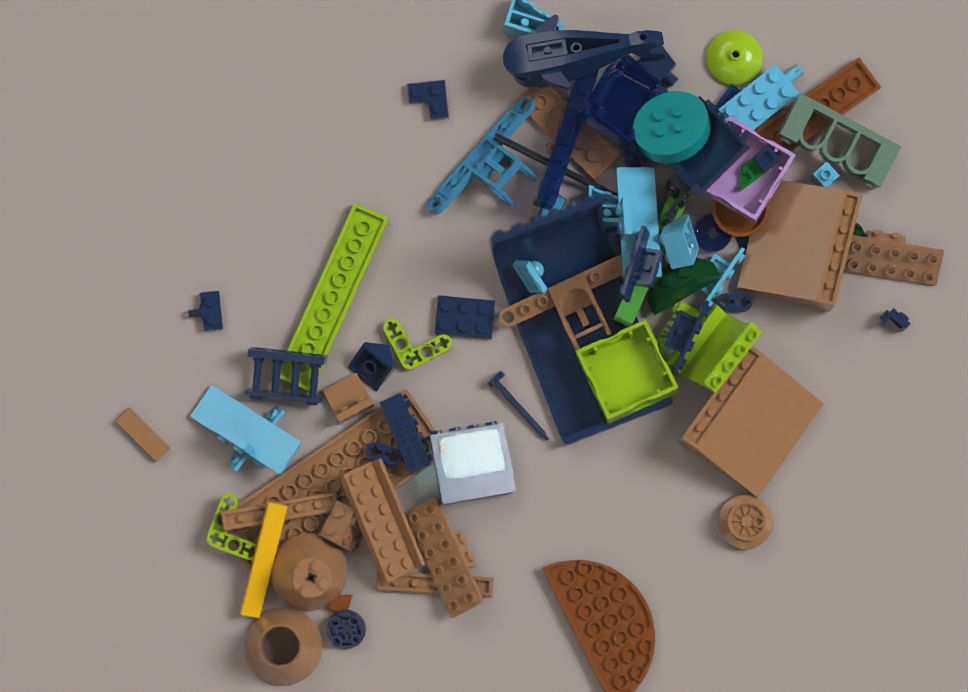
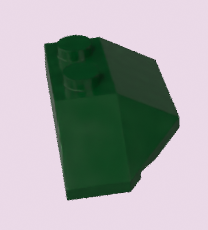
M697 257L694 265L671 269L669 264L661 269L662 276L655 279L653 288H649L647 302L653 314L657 315L722 277L713 262Z

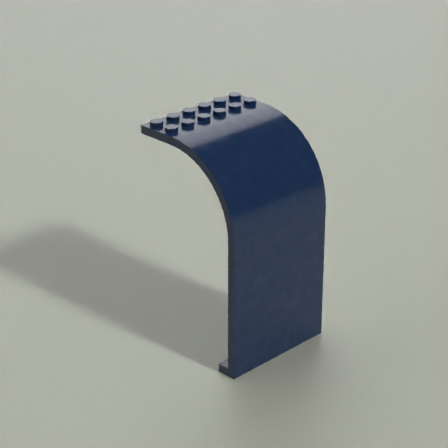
M589 195L584 198L585 201L577 203V201L568 203L566 208L562 210L555 208L548 211L546 216L540 217V215L530 218L528 223L522 224L519 222L511 225V229L507 231L500 229L492 233L493 236L490 237L489 242L490 249L509 306L536 294L528 291L512 266L515 260L540 262L544 268L543 276L540 278L545 286L549 288L614 258L603 223V199L601 195ZM621 276L591 289L611 334L607 335L604 327L576 339L580 349L598 340L612 337L621 330L628 328V326L613 320L623 299L620 295V287L624 284ZM593 304L583 308L589 325L583 327L577 312L566 316L574 335L601 323ZM556 306L516 324L564 447L673 404L671 398L668 397L608 424L576 358V349L569 338ZM637 315L632 325L639 323Z

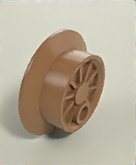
M740 495L730 499L722 507L718 518V526L722 537L730 545L739 549H752L761 545L770 535L772 515L767 505L760 499L750 495Z

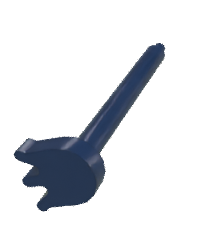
M500 371L487 385L490 388L495 386L540 437L547 441L549 437L546 435V432L501 384L499 380L505 374Z

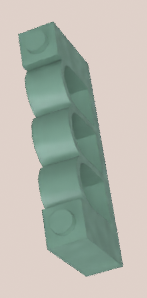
M802 93L796 96L777 133V136L781 137L780 141L785 144L797 143L798 146L807 151L819 149L820 156L826 162H842L845 171L854 176L862 175L860 180L864 181V185L871 189L881 187L901 148L900 145ZM812 112L830 121L820 142L816 146L807 144L803 139V130ZM836 124L854 133L840 158L830 156L826 149L827 141ZM859 137L876 145L867 166L862 171L854 169L850 163V155Z

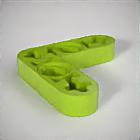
M388 319L383 325L384 332L399 361L407 370H413L448 352L452 347L451 338L448 335L442 334L413 349L400 323L396 319ZM388 324H396L395 330L397 334L401 332L402 335L396 336L392 340L390 337H394V334L391 330L387 331V328H389ZM399 339L406 341V347L402 350L397 349L395 346L396 341ZM440 339L449 341L447 348L441 346L437 348L439 352L435 353V349L431 345L435 342V346L440 344ZM424 347H429L432 350V355L428 358L421 355ZM418 351V355L423 361L418 362V359L413 361V366L405 365L406 357L414 358L416 357L414 353Z
M227 493L220 500L207 534V542L212 547L253 561L254 555L251 558L248 552L243 551V555L239 553L243 549V543H247L245 548L252 549V547L256 549V544L228 534V531H224L223 526H220L217 522L218 517L221 515L220 512H223L220 511L221 508L226 509L227 503L224 502L225 499L233 497L232 501L235 502L234 505L229 506L228 510H234L238 507V498L234 494ZM216 533H219L218 537L224 540L225 536H228V539L225 542V548L221 547L223 545V543L217 541L215 544H213L211 536H215ZM231 540L239 542V548L236 551L229 549L228 545Z

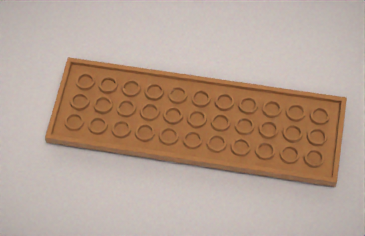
M405 389L401 394L403 397L407 396L411 405L408 408L410 415H415L418 425L415 426L417 432H422L425 439L435 429L409 391ZM382 406L238 504L237 509L336 492L337 501L351 507L339 476L373 461L366 454V447L372 442L394 447L400 451ZM438 439L440 456L443 458L450 451L442 439ZM426 441L423 443L425 451L429 449L432 455L430 441ZM377 446L369 449L374 457L375 454H383V452L377 449ZM394 451L392 454L385 453V456L390 458V462L399 458ZM403 456L398 465L384 464L394 490L425 470L423 469L410 475ZM330 513L285 520L277 549L293 536L303 533L320 534ZM220 516L218 517L217 522L220 526H223L222 519ZM261 525L229 530L228 534L257 545ZM237 540L230 541L234 549L237 550L239 542ZM243 543V549L239 554L243 555V551H245L252 558L255 553V547L248 549L245 548L247 543ZM241 557L250 571L252 561Z

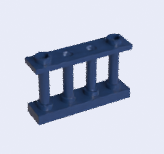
M250 347L248 349V357H253L254 373L252 389H246L244 395H250L249 398L251 399L270 397L306 401L307 405H318V403L323 401V396H317L319 367L327 363V355ZM264 358L272 359L273 362L271 391L260 390L262 361H264ZM283 361H291L292 364L290 393L279 392L281 363ZM302 363H310L311 366L309 395L298 394L300 365Z

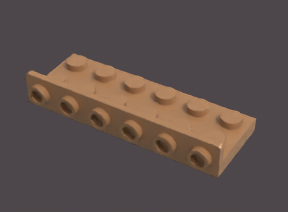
M382 459L370 461L340 475L339 478L383 584L389 583L416 568L425 566L423 556L419 551L415 537L412 534Z

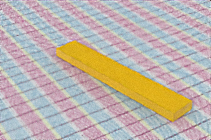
M267 502L240 609L241 615L260 618L287 511L286 505Z

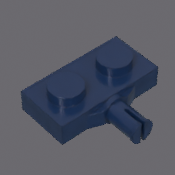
M219 291L200 293V309L188 310L189 318L200 316L203 321L204 331L222 330L223 322Z

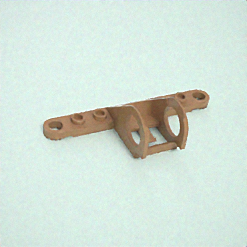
M622 254L547 288L545 293H536L504 308L499 314L500 323L506 327H511L556 306L576 350L580 349L576 339L598 328L604 327L607 335H610L611 331L591 289L623 275ZM593 304L601 323L574 335L566 316L577 312L583 327L589 325L583 308ZM508 311L514 314V320L509 323L503 319L504 313Z

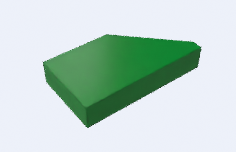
M754 158L742 166L739 185L740 192L768 172H764Z

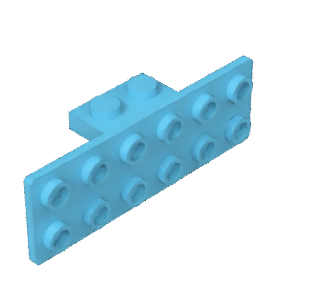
M618 167L616 169L618 193L616 212L619 215L618 233L621 239L624 278H626V268L630 265L631 251L636 245V234L640 231L641 225L646 226L650 232L646 248L660 250L655 172L653 167ZM661 262L656 278H660L662 276Z
M213 385L210 386L191 414V418L216 433L220 441L225 444L230 442L233 444L232 448L241 454L244 451L279 475L283 473L302 445V442Z

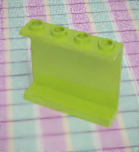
M713 303L707 317L703 316L700 322L703 326L699 335L695 334L692 341L695 344L692 351H687L684 357L687 361L683 370L679 369L677 373L716 393L763 332L752 321L749 320L748 323L736 319L726 314L718 305ZM678 351L667 362L672 369H674L681 354Z

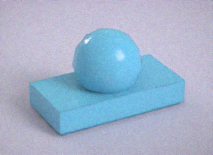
M515 260L512 266L528 291L531 293H545L547 287L540 278L544 272L543 265L537 261Z

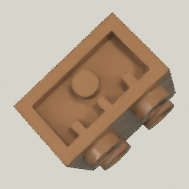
M357 373L323 390L340 424L374 407Z

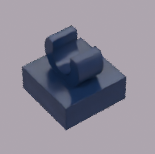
M769 145L753 156L764 172L780 162V159Z

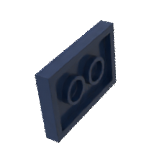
M438 295L434 334L492 339L495 301Z

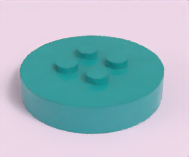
M684 91L666 92L652 98L639 110L633 124V134L641 152L647 158L658 163H676L692 157L706 144L711 133V119L704 103L697 96Z

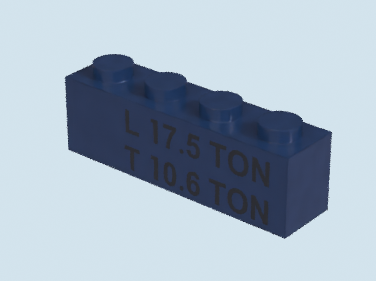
M400 393L381 401L380 404L410 475L432 466L430 461L433 458L430 450L425 451L423 443L426 442L422 432L418 433L415 427L418 425L414 414L410 415L408 408L411 405L407 396L403 397Z

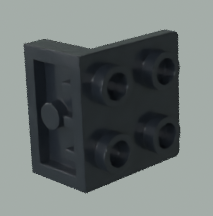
M673 174L668 179L665 189L671 198H677V200L663 216L662 225H665L667 222L671 223L677 216L678 208L682 209L691 196L689 195L691 188Z

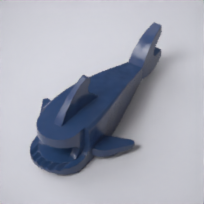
M553 15L539 25L535 33L516 37L508 43L503 53V64L506 70L513 75L516 82L524 87L545 88L555 86L568 90L570 88V81L588 75L631 53L644 58H665L664 47L661 46L664 45L662 32L652 30L637 31L630 34L556 30L559 17L558 15Z

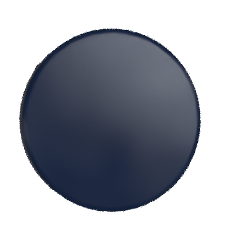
M340 610L330 618L327 625V634L333 646L351 649L358 646L364 639L366 624L362 616L353 610Z

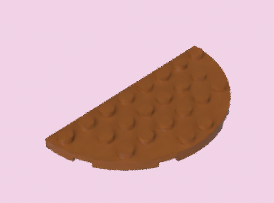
M568 560L542 568L604 692H634L642 683L650 668L655 649L654 621L641 592L620 572L593 561Z

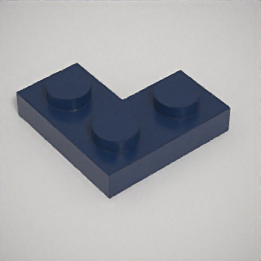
M445 80L407 84L409 104L428 102L430 120L449 118Z

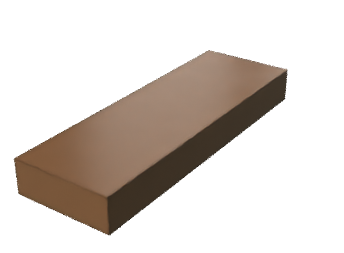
M128 408L116 420L156 462L170 449L131 408Z

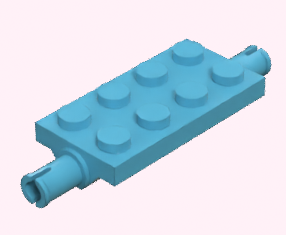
M775 64L718 110L726 117L725 122L731 116L754 130L799 94L792 85V82L803 75L804 71L801 69L795 73L800 68L796 64L792 69L783 74Z

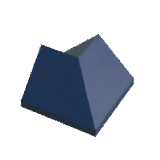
M369 342L363 343L348 365L350 370L357 373L362 380L376 391L380 389L396 369L390 346Z

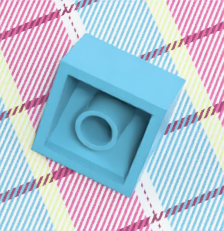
M684 215L663 227L661 235H659L660 243L666 250V262L670 263L671 269L694 265L699 251L689 215Z

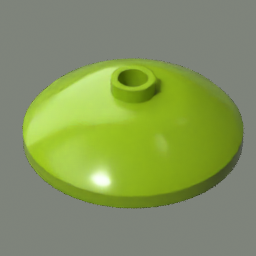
M728 30L720 33L711 41L706 52V64L709 72L717 81L728 86H740L752 81L759 73L763 62L762 50L757 40L750 34L740 30ZM737 52L739 57L734 58L732 53Z

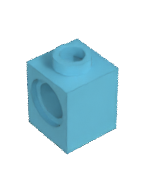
M826 162L812 174L810 179L817 186L829 187L840 175Z

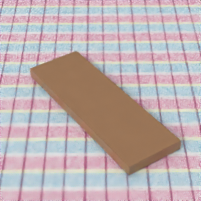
M552 86L545 88L529 87L514 101L516 104L518 99L524 98V96H528L534 101L535 109L529 115V118L553 142L563 145L569 152L571 149L572 154L570 158L594 182L622 155L593 126L589 125L586 119ZM527 103V104L523 105V106H522V109L528 107L527 105H529V104ZM581 119L582 124L573 148L572 142Z

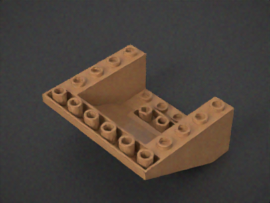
M782 180L769 201L770 211L765 225L757 233L749 236L745 251L746 256L743 259L736 288L830 312L836 303L862 194Z
M752 346L719 390L712 394L693 423L681 437L679 443L758 498L821 409L823 403L766 355Z

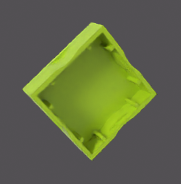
M646 320L625 328L612 337L598 340L576 350V358L608 424L678 393L679 387L668 364L659 352L657 341Z

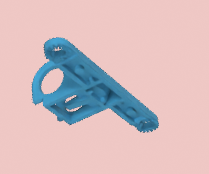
M524 96V98L518 99L515 106L507 111L437 189L432 198H429L430 200L427 201L426 207L433 215L442 213L474 177L511 208L515 206V203L501 190L511 177L520 170L536 182L538 180L529 167L503 148V144L493 140L496 133L509 139L535 109V103L530 97ZM527 103L529 104V105H527L528 107L522 109V106H523V105H525V104H527ZM504 158L512 164L508 170L499 165ZM493 170L502 175L495 184L487 178ZM437 202L440 203L439 206L433 208V206L435 205V203H437Z

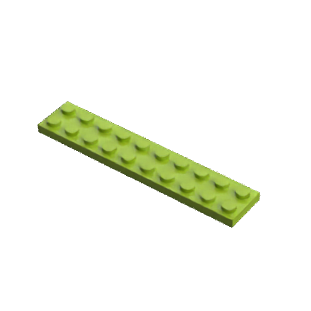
M356 203L353 204L287 351L324 354L328 356L389 221L388 217ZM283 361L281 363L280 379L291 383V361ZM302 363L300 365L298 387L309 391L311 366L310 363ZM323 365L319 367V374L322 370Z

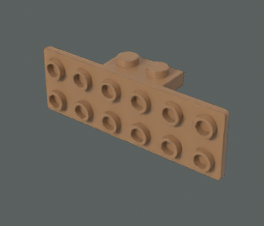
M867 230L866 237L852 235L844 271L935 286L937 285L944 250L906 244L905 236L899 233L887 234L880 230Z
M433 497L406 512L405 517L408 520V524L450 618H455L483 603L482 596L469 570L476 566L474 554L467 546L465 535L461 531L451 530L442 507L437 504V497Z

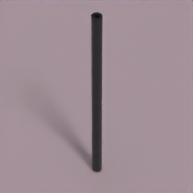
M498 133L493 137V140L561 174L564 168L566 170V167ZM567 168L565 176L587 187L591 185L596 189L604 192L608 191L618 196V193Z

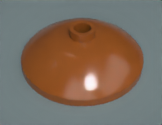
M713 199L712 214L717 226L725 233L735 237H747L757 233L765 225L770 211L768 202L756 224L716 200Z

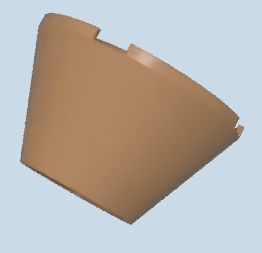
M275 608L260 615V618H257L252 623L245 639V655L249 666L259 678L274 685H292L304 680L315 670L322 654V638L318 627L306 614L292 608ZM280 627H287L294 631L300 643L297 657L291 663L284 666L272 663L266 656L264 649L265 640L269 633Z

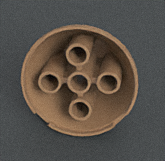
M303 533L289 538L277 549L270 577L275 592L286 604L296 609L310 611L330 605L342 593L347 582L348 566L342 550L336 543L323 538L319 534ZM309 572L313 574L312 577H308Z

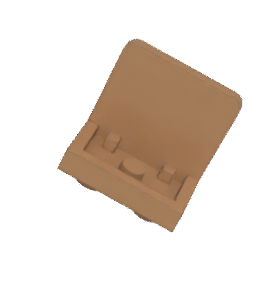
M336 501L319 535L353 553L360 546L363 533L352 507Z

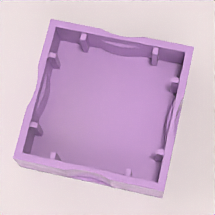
M729 116L726 123L730 121L737 128L734 132L737 134L740 131L747 139L745 143L750 149L709 187L704 194L756 224L795 160L796 155L777 143L761 137L753 129ZM769 145L780 159V162L740 192L739 185L742 166Z

